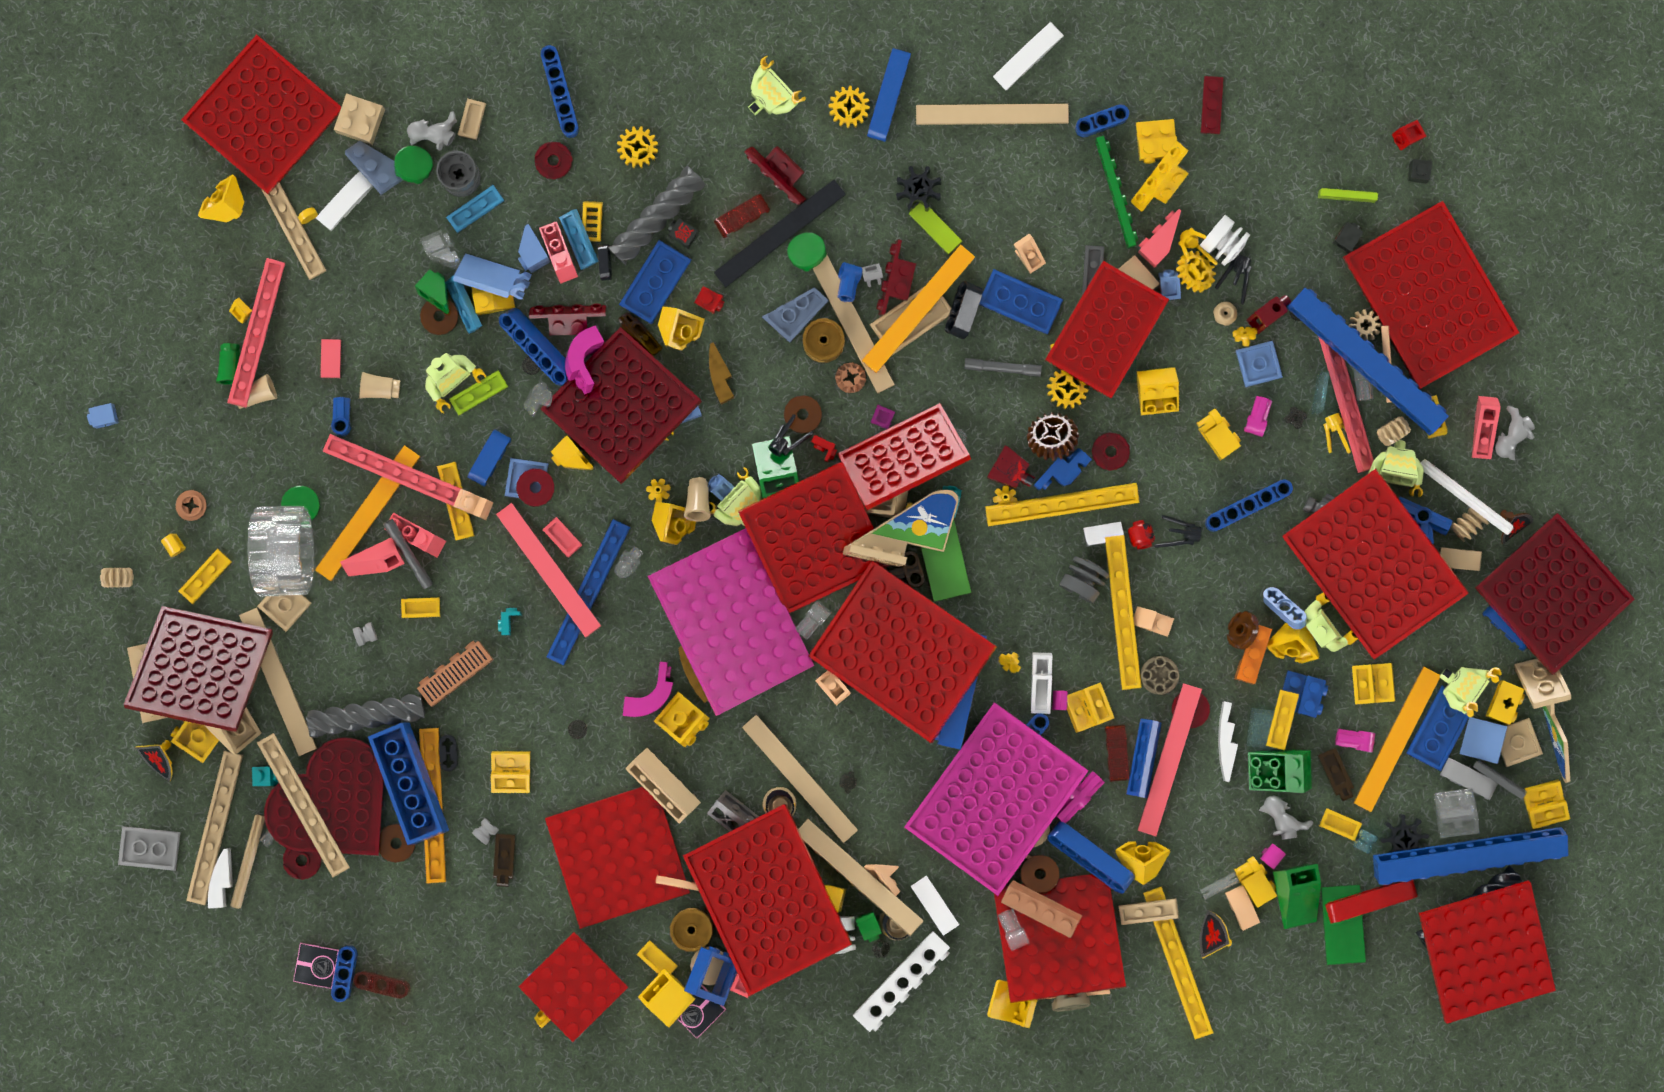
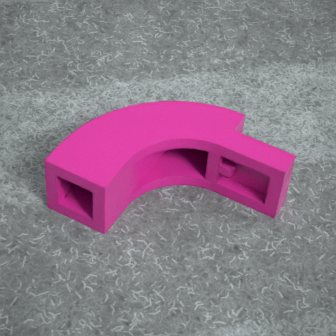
M596 325L580 332L573 339L565 360V371L568 380L576 379L578 388L582 389L584 394L590 393L594 386V382L585 367L584 358L595 353L604 343Z
M660 662L658 682L651 694L642 698L625 697L623 716H646L657 711L665 704L674 684L673 682H666V679L671 676V667H668V662Z

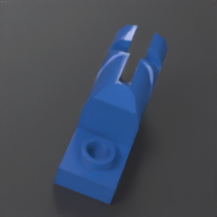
M1079 448L1066 457V461L1058 457L1034 484V487L1038 491L1041 488L1045 490L1052 483L1051 477L1063 487L1070 485L1081 473L1078 464L1086 467L1092 459Z

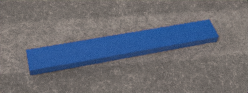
M614 519L577 592L590 611L631 528ZM568 613L547 655V658L561 665L565 664L580 633V629Z

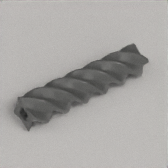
M687 165L681 171L680 177L672 180L668 184L666 191L658 194L654 199L653 205L644 208L640 217L633 220L628 225L626 232L619 234L615 238L613 245L609 246L608 249L626 266L627 260H631L639 254L641 246H645L652 241L654 233L664 229L667 219L675 217L679 213L681 205L688 204L692 200L694 192L705 187L706 184L702 178Z
M408 694L400 700L389 697L381 703L371 700L362 706L349 704L343 709L330 707L324 712L311 710L308 712L306 721L309 736L316 738L326 733L334 735L345 730L358 731L364 727L377 728L383 724L396 725L402 721L414 722L420 718H425V708L422 694L419 697Z

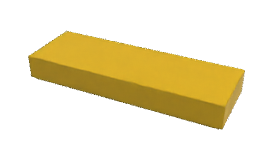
M217 549L183 585L179 592L189 602L194 604L232 561Z
M1280 690L1266 746L1281 750L1286 749L1299 694Z

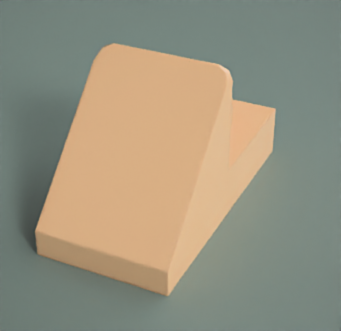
M1030 234L1014 244L1016 254L1030 274L1046 264Z
M460 489L453 507L487 520L493 502Z
M1137 606L1134 614V626L1168 637L1174 618Z
M828 670L816 680L836 706L851 694L840 679Z
M877 864L864 866L865 870L895 896L899 894L900 890L897 887V883L890 877L899 866Z

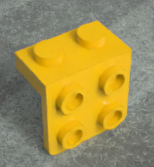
M997 980L987 1015L993 1019L1008 1021L1030 1028L1038 1000L1010 1003L1007 981Z

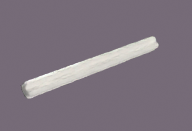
M1424 459L1421 462L1427 475L1507 535L1513 530L1511 523L1429 461Z

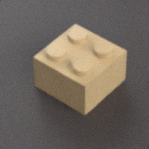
M346 94L334 130L338 134L373 145L385 109L382 105Z

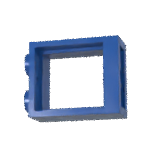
M711 946L709 949L701 947L684 991L724 1006L737 971L727 952L721 955L719 954L721 951ZM712 957L723 960L724 963L713 991L709 992L701 989V985Z

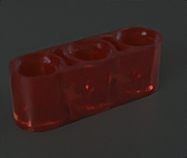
M758 194L718 217L714 223L722 237L726 238L729 233H735L743 228V225L746 223H752L760 218V215L765 212L769 213L771 210L762 194Z
M1125 725L1105 726L1107 735L1106 749L1108 750L1107 761L1110 772L1109 781L1129 780Z
M369 971L358 972L353 979L354 985L359 989L394 998H404L410 992V985L407 981ZM360 975L367 976L368 983L366 985H362L359 982ZM380 979L385 980L387 983V987L384 990H381L377 985ZM398 984L405 986L404 994H399L396 991Z

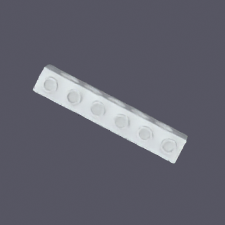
M932 931L853 1014V1017L869 1032L872 1029L876 1031L883 1024L881 1020L886 1015L890 1017L896 1010L894 1006L899 1001L903 1003L909 997L908 991L912 987L916 989L923 982L921 978L926 973L928 975L931 974L936 968L934 964L939 959L943 961L949 955L948 949L950 947ZM928 949H932L935 952V956L931 960H927L924 957V952ZM914 963H918L922 967L921 972L918 974H914L910 970ZM901 977L908 980V985L905 988L897 985V981ZM888 991L895 994V998L891 1002H887L884 999V994ZM875 1005L882 1009L881 1014L878 1016H874L870 1012L871 1008Z

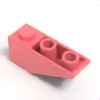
M1180 209L1176 213L1172 210L1165 218L1167 222L1163 226L1159 224L1152 231L1154 235L1150 239L1146 237L1139 245L1141 249L1138 253L1154 268L1170 251L1181 213Z
M557 221L540 227L539 230L560 284L577 278V272Z
M395 513L392 514L390 519L395 521L405 541L438 558L446 543L444 539Z
M392 538L340 562L348 576L388 572L405 564L401 552Z

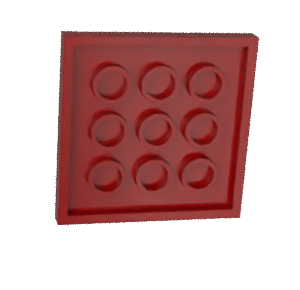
M575 932L518 986L572 1042L628 988L616 973Z

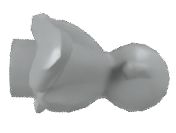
M452 111L446 121L430 127L427 126L429 121L425 122L423 119L411 123L407 128L411 146L421 140H429L437 144L436 147L440 151L443 149L444 144L449 146L454 140L455 133L451 130L452 126L457 123L456 115Z
M1507 406L1506 409L1511 414L1512 420L1508 435L1505 436L1502 432L1501 436H1498L1495 451L1502 458L1515 460L1517 444L1525 438L1534 439L1535 437L1531 431L1535 427L1528 416L1524 418L1520 416L1518 408Z
M1273 795L1266 798L1264 805L1260 807L1259 811L1265 812L1274 818L1277 829L1273 833L1274 836L1281 835L1282 840L1297 838L1296 831L1308 830L1313 825L1312 820L1299 822L1293 816L1285 813V810L1290 809L1287 806L1288 803L1280 797Z

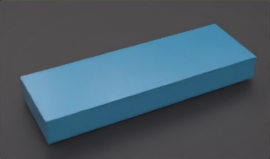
M492 185L446 218L455 231L459 233L504 202V199L494 185Z
M577 209L571 210L559 217L580 269L588 268L599 262Z
M452 276L445 282L467 332L469 334L473 333L482 324L464 285L453 281L454 276Z

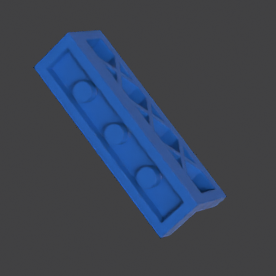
M1140 719L1126 793L1128 795L1148 798L1161 722Z

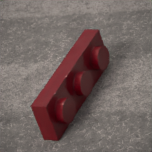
M1204 76L1200 132L1202 134H1220L1223 77Z

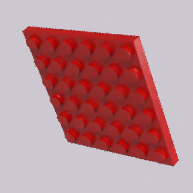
M256 34L181 120L269 195L340 113L341 106Z
M843 462L835 464L738 511L781 603L787 608L789 613L858 581L871 563L870 560L843 554L845 546H848L874 529ZM876 562L883 568L890 566L887 564Z
M644 787L545 818L580 929L690 893L689 889L656 883L657 875L687 880L664 809Z
M1093 874L1060 878L1055 888L1046 894H1041L1082 915L1071 938L1001 903L1009 886H1005L998 896L994 893L1010 1003L1126 987L1111 889Z
M1524 881L1419 913L1445 1023L1448 1024L1556 991L1530 881Z

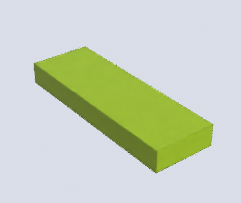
M1321 188L1318 191V198L1375 203L1378 200V193Z
M919 203L909 213L948 255L962 242L930 207L929 211L926 212L924 205Z
M499 370L480 380L481 383L477 382L449 399L458 416L508 387Z

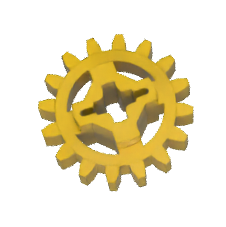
M849 86L848 90L842 87L841 93L835 91L836 98H830L834 103L829 104V108L833 109L829 112L830 116L835 115L833 121L839 120V126L845 123L847 128L850 127V124L857 127L858 121L863 124L864 120L862 117L867 118L868 114L865 111L870 110V106L865 105L869 102V99H863L865 92L859 94V88L857 87L853 91L852 86ZM846 96V98L842 102L839 101L840 98ZM853 96L857 97L860 100L861 104L859 102H856L853 99ZM850 99V103L853 108H851L850 114L848 115L847 107L844 106L848 105ZM837 111H842L845 118L841 117ZM856 112H861L856 118L852 119Z
M633 126L632 132L626 129L627 135H620L622 142H617V145L621 147L617 149V152L623 153L620 159H626V165H629L631 162L633 168L636 167V164L643 168V163L649 166V159L655 160L653 153H658V149L654 148L658 146V142L653 141L655 135L649 136L650 130L647 129L643 132V127L641 126L639 130H636ZM635 136L633 140L628 141L629 138ZM643 137L650 142V146L643 142ZM637 143H640V146L642 148H639L638 151H635V148L633 146H636ZM625 149L631 151L632 158L626 154ZM644 153L648 154L646 157L639 159Z
M1190 251L1188 254L1191 263L1188 264L1184 255L1177 261L1179 266L1176 270L1180 272L1177 277L1183 279L1181 284H1187L1186 289L1192 287L1193 292L1197 290L1202 292L1211 287V284L1215 282L1213 277L1216 273L1212 271L1215 266L1209 264L1211 261L1209 259L1206 260V256H1200L1199 251L1195 253Z
M1062 370L1060 374L1055 371V378H1049L1052 384H1047V388L1051 389L1047 395L1053 396L1051 402L1056 400V407L1063 404L1065 410L1068 405H1070L1071 409H1074V403L1080 406V399H1086L1083 393H1088V389L1084 388L1086 384L1076 379L1079 385H1076L1073 382V376ZM1065 376V381L1056 383L1058 379ZM1066 384H1069V387L1073 389L1069 393H1066V389L1062 388ZM1056 392H1060L1063 396L1062 399L1057 396ZM1079 394L1076 399L1070 401L1071 395Z

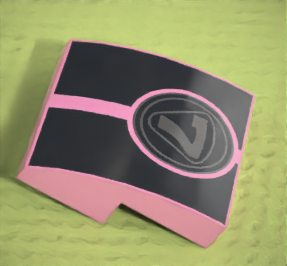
M300 943L293 981L332 989L339 950Z
M701 985V989L708 991L703 985ZM692 995L695 1000L679 1016L678 1020L698 1038L726 1008Z

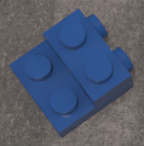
M1287 671L1282 690L1299 694L1295 713L1313 718L1321 715L1323 704L1320 703L1322 696L1325 697L1328 691V685H1325L1326 680Z

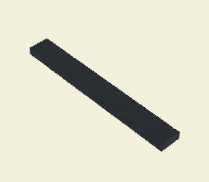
M832 180L722 265L714 274L725 288L843 198L846 195L835 180Z

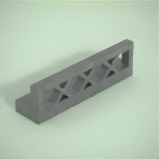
M726 790L707 813L729 832L736 829L731 824V821H735L740 827L759 817ZM716 807L723 812L724 816H720L714 811Z

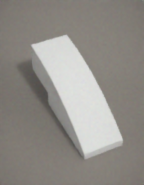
M1032 652L1031 713L1050 714L1052 653Z
M231 848L223 849L214 867L209 885L208 908L227 907L225 888L233 887Z
M927 876L911 886L943 936L959 926Z

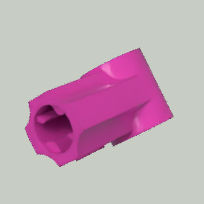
M1256 396L1251 414L1247 418V425L1244 427L1245 432L1263 437L1267 426L1266 419L1272 404L1271 400Z
M1338 729L1335 745L1373 753L1376 733Z
M1272 843L1269 848H1265L1262 851L1260 859L1272 869H1275L1286 854Z

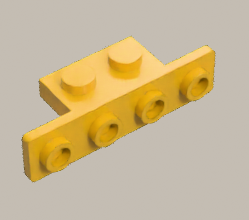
M1176 141L1131 200V203L1140 211L1147 207L1153 197L1166 204L1189 174L1178 166L1188 153V150L1180 142Z

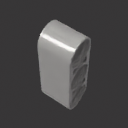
M1448 758L1440 773V776L1450 779V781L1459 786L1466 787L1467 790L1477 795L1479 794L1487 800L1491 799L1498 785L1492 779L1451 758Z

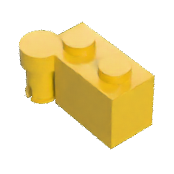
M1214 408L1208 413V416L1197 422V425L1201 427L1198 430L1221 461L1241 446L1239 444L1241 440L1235 432L1232 433L1228 427L1230 425L1225 417H1221Z
M1254 856L1247 859V862L1240 867L1234 869L1237 878L1244 886L1256 908L1277 896L1275 884L1272 880H1267L1265 876L1267 871L1262 864L1259 865Z

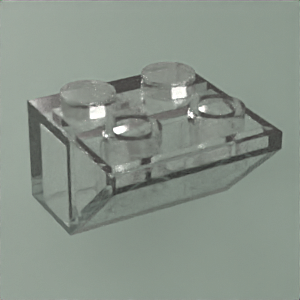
M438 230L420 238L424 250L432 262L457 271L461 261L455 250H451V247L454 245L447 233L444 234L442 230Z
M1473 788L1434 793L1436 824L1440 838L1479 833L1478 814Z

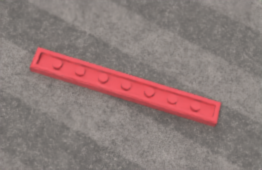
M266 259L227 403L247 407L285 267L284 262Z
M1319 337L1358 473L1368 471L1374 459L1345 360Z
M332 434L329 435L323 452L451 506H454L461 489Z
M511 503L496 514L583 635L588 637L599 629L601 625L515 506Z
M1184 683L1182 685L1138 827L1140 832L1157 836L1202 691L1200 688Z

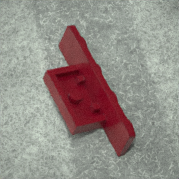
M753 146L744 151L748 160L761 168L760 171L766 177H770L774 181V185L788 195L787 197L791 202L799 205L806 200L793 186L805 172L778 146L766 158Z
M899 239L895 241V244H891L889 251L892 257L891 261L886 264L885 273L888 274L886 280L882 282L881 291L883 296L882 299L878 300L876 308L879 310L878 315L880 316L886 313L889 297L908 301L916 263L898 259L902 240Z
M598 303L590 306L574 304L572 306L554 305L552 307L537 305L530 308L529 319L548 318L549 336L578 335L580 332L588 329L587 317L606 316V305Z

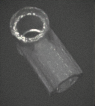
M1354 369L1353 381H1355L1357 401L1374 400L1373 385Z
M817 600L808 610L805 618L797 625L795 631L808 640L832 612Z
M1013 909L998 915L1011 951L1029 944L1027 934L1024 928H1021Z

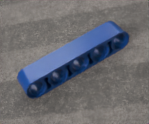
M548 45L541 50V58L559 124L564 136L574 138L579 132V126L560 57L556 48ZM548 52L555 53L554 58L551 60L546 59L545 55ZM553 70L560 71V75L556 78H552L550 73ZM558 88L565 89V93L562 96L555 95V91ZM563 106L570 108L567 114L560 113V109ZM572 124L575 126L574 131L566 132L565 127Z
M895 48L892 49L867 137L886 141L911 53Z
M512 308L500 315V326L556 385L566 383L568 378L565 371V357L517 308Z
M1280 480L1211 514L1206 518L1205 526L1209 531H1218L1289 496L1293 491V486L1288 480ZM1280 484L1287 486L1288 491L1286 494L1279 492L1278 487ZM1263 492L1269 493L1271 497L1269 502H1264L1261 499ZM1245 501L1253 503L1252 511L1244 508ZM1229 509H1233L1236 512L1235 519L1228 518L1227 511ZM1213 517L1219 520L1217 528H1213L1210 525V519Z
M1059 821L1047 836L1048 841L1120 894H1123L1135 879L1134 874L1064 822Z

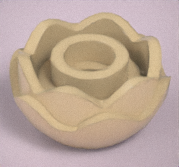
M1221 302L1214 308V318L1219 324L1228 326L1237 318V309L1230 302Z

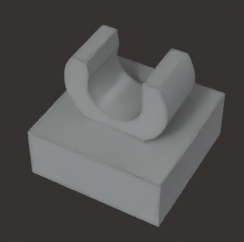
M879 263L862 267V276L868 287H871L870 282L874 279L881 285L883 274Z

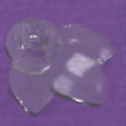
M540 382L536 384L532 389V393L524 402L523 409H527L528 413L533 417L541 405L551 406L552 392L546 383Z

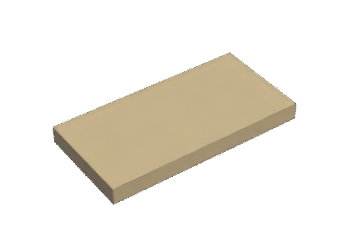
M922 289L910 296L908 301L901 302L870 324L879 339H881ZM943 296L893 355L949 316L951 307Z

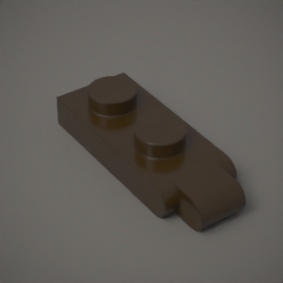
M626 312L618 318L621 328L652 356H655L663 349L636 317H632L630 313Z
M1333 748L1317 755L1336 796L1340 795L1342 801L1352 798L1351 789L1354 787L1337 749Z
M496 834L493 878H497V886L509 887V879H513L516 835Z

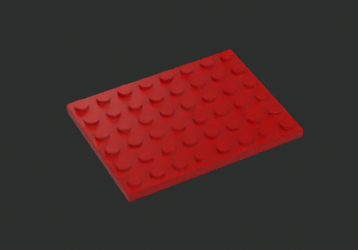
M1443 201L1343 257L1375 315L1379 317V322L1382 326H1389L1390 341L1413 381L1418 385V389L1425 387L1519 333Z
M1376 468L1282 536L1374 660L1469 593Z
M871 561L808 657L924 739L933 743L997 646L882 566Z
M786 804L683 855L748 996H752L853 945Z

